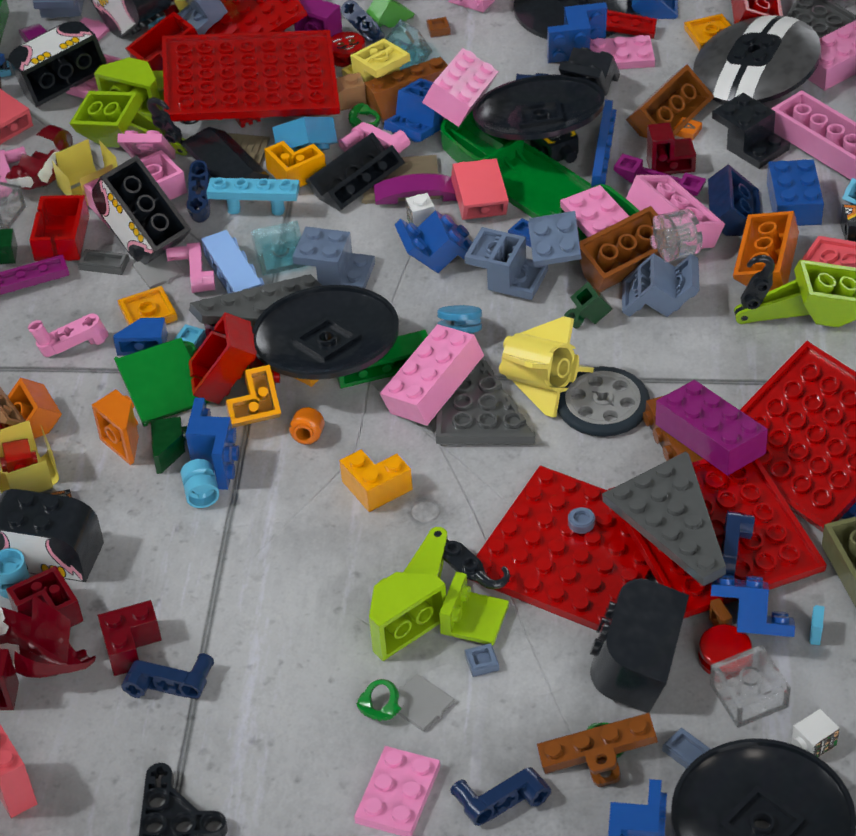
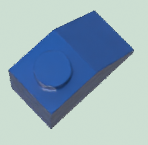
M140 318L116 333L113 339L117 356H126L167 342L168 333L165 318Z

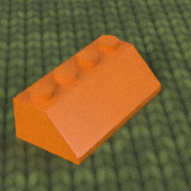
M794 211L749 214L747 216L733 272L735 280L747 286L751 278L756 273L762 271L766 265L763 262H758L751 267H747V263L753 257L766 255L770 256L775 263L773 284L769 291L788 283L799 236Z

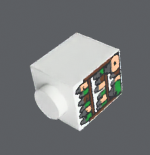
M428 193L406 198L407 220L417 227L435 211Z
M819 709L793 726L791 743L820 757L837 746L840 727Z

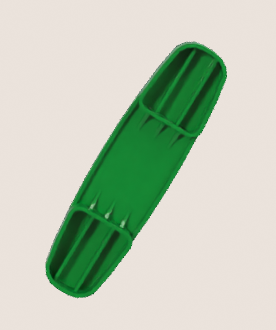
M473 109L459 127L448 119L443 120L441 124L443 150L457 163L497 158L509 203L532 218L564 213L560 207V200L591 189L589 182L546 154L528 145L524 140L498 138L481 131L474 122ZM599 184L629 216L639 212L631 202L613 188L605 184ZM578 227L580 241L588 238Z

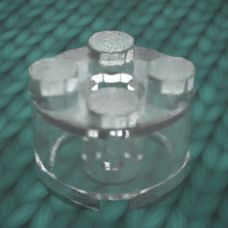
M683 209L653 217V235L650 237V242L653 249L658 250L665 262L686 258L691 253L694 255L701 251L703 237L702 231L697 232L696 225L699 222L695 214L689 209Z

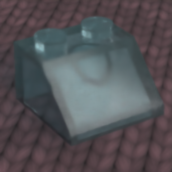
M401 19L385 38L410 54L411 61L402 65L400 70L425 62L433 52L419 30Z
M298 220L252 230L253 246L263 276L307 266L293 264V254L301 238Z

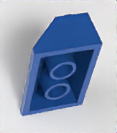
M632 0V9L636 14H641L644 17L676 19L678 17V0Z

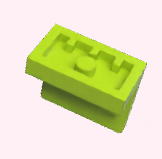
M456 572L439 612L441 634L494 645L508 610L509 601L471 592V586L467 585V574Z

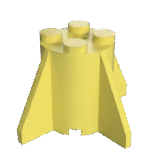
M563 316L521 333H516L513 336H507L503 342L504 350L502 362L499 365V372L505 375L507 379L512 380L546 416L556 417L560 393L568 389L565 387L569 382L573 383L578 372L593 373L594 371L593 367L579 365V355L574 354L573 349L576 348L570 344L574 318Z

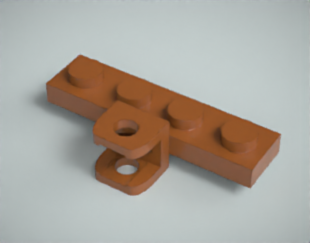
M645 713L537 744L545 774L587 762L594 784L597 787H603L620 781L621 772L616 754L658 743L650 713ZM611 771L608 777H602L600 774L601 772Z

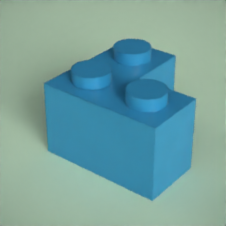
M302 117L272 127L275 144L284 141L294 152L313 143L321 151L330 149L329 145L338 143L333 117Z

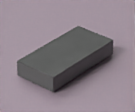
M85 249L78 262V268L83 271L123 275L130 259L129 255L124 253Z

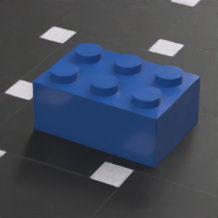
M802 159L768 162L767 188L772 213L794 211L797 226L822 225L824 201L814 160Z

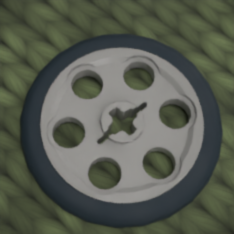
M605 366L593 367V373L578 372L573 383L569 382L565 387L568 389L560 393L557 411L563 421L580 433L601 437L616 436L637 427L644 420L643 412L646 411V400H650L647 388L635 375L619 368ZM600 382L601 385L594 387L591 386L590 383ZM624 386L626 389L618 391L614 387ZM581 394L585 397L583 399H574L572 396ZM632 403L634 406L625 408L621 404ZM588 411L592 413V415L584 417L581 416L580 413ZM611 415L616 417L617 419L613 421H607L604 419V417Z

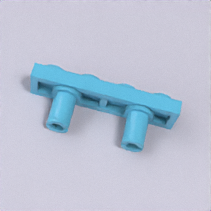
M218 177L210 178L206 193L207 199L226 200L229 214H238L240 212V200L270 201L272 214L278 216L285 212L284 201H297L300 184L299 180Z

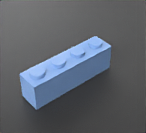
M227 230L201 238L204 257L228 294L264 285L263 279L257 277L253 264L248 263L244 250H239L236 238L231 237Z

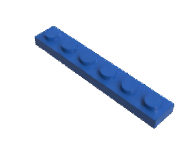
M605 100L592 172L591 188L599 184H606L617 109H613V100Z

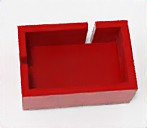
M173 11L125 49L131 58L148 61L152 71H163L162 36L198 35L194 26Z
M85 195L40 196L37 207L38 212L35 215L29 240L34 261H41L62 254L65 261L80 260L89 220Z
M226 312L214 326V331L209 333L189 361L193 396L220 404L223 398L229 395L232 386L237 380L242 378L245 369L254 362L257 355L251 321Z

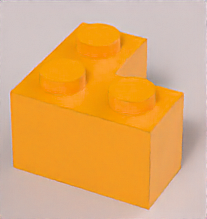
M284 141L264 149L267 170L276 179L299 180L300 187L307 185L306 180L326 166L325 154L314 143L295 152Z
M270 365L245 370L244 376L249 395L226 400L228 417H231L232 428L279 418L281 415Z
M361 449L339 460L342 482L368 512L413 490L411 468L398 454L374 464Z

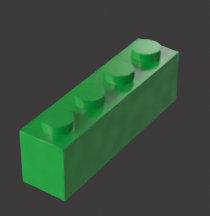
M426 330L398 336L390 351L379 361L361 371L337 377L340 389L395 376L428 336Z

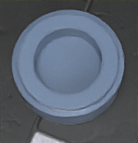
M583 507L575 508L568 515V526L575 533H588L595 526V515L590 509Z

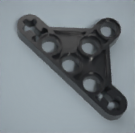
M155 763L148 768L145 778L139 836H226L228 827L223 813L219 811H198L174 789V777L169 765L166 763ZM159 775H164L161 778L162 788L158 787L156 782V779L159 778ZM155 798L165 799V803L160 807L149 805ZM212 821H218L222 824L216 831H208L206 829L208 823ZM182 822L192 824V827L186 832L176 830V827ZM152 823L163 825L158 832L150 833L147 831V827Z

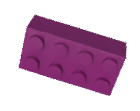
M696 380L656 400L655 425L727 476L766 454L768 429Z

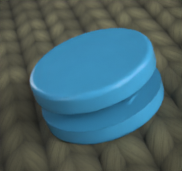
M452 305L441 307L437 310V317L444 319L439 321L438 325L466 333H475L482 329V323H480L482 310L479 307Z

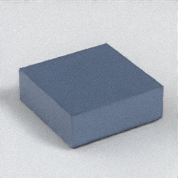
M491 643L465 650V658L472 677L499 671V662Z

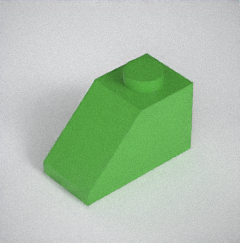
M373 0L366 11L379 27L385 25L389 28L413 18L415 15L414 12L395 0Z

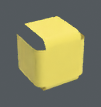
M89 139L55 153L58 166L53 161L52 163L57 185L65 195H85L86 197L84 184L99 178L118 166L116 157L100 140L104 168L96 171L93 163ZM80 182V185L73 188L70 187Z
M29 420L0 430V457H4L2 443L28 439L30 451H36L38 463L10 473L2 472L1 468V493L8 489L43 492L52 489L53 485L59 480L54 456L45 433L42 429L47 452L40 457Z

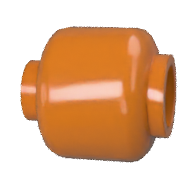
M310 407L297 410L289 427L292 438L298 443L305 445L316 442L324 429L325 422L322 414Z

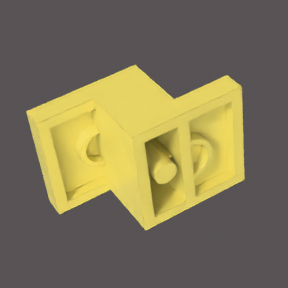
M383 38L350 55L352 64L341 69L342 76L360 73L363 81L367 82L374 78L391 74L394 71H399L402 65L411 61L410 54Z

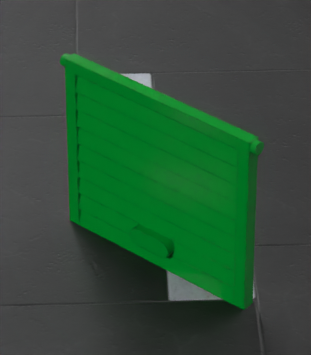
M181 337L120 358H114L144 427L148 426L151 420L163 419L192 409L194 399L198 398L193 396L192 377H190L189 369L191 357Z

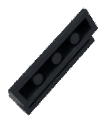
M207 127L183 140L181 143L195 160H202L207 164L209 174L213 178L268 179L270 177L224 130Z
M372 132L308 178L306 183L319 200L341 211L405 162L393 145L385 150Z

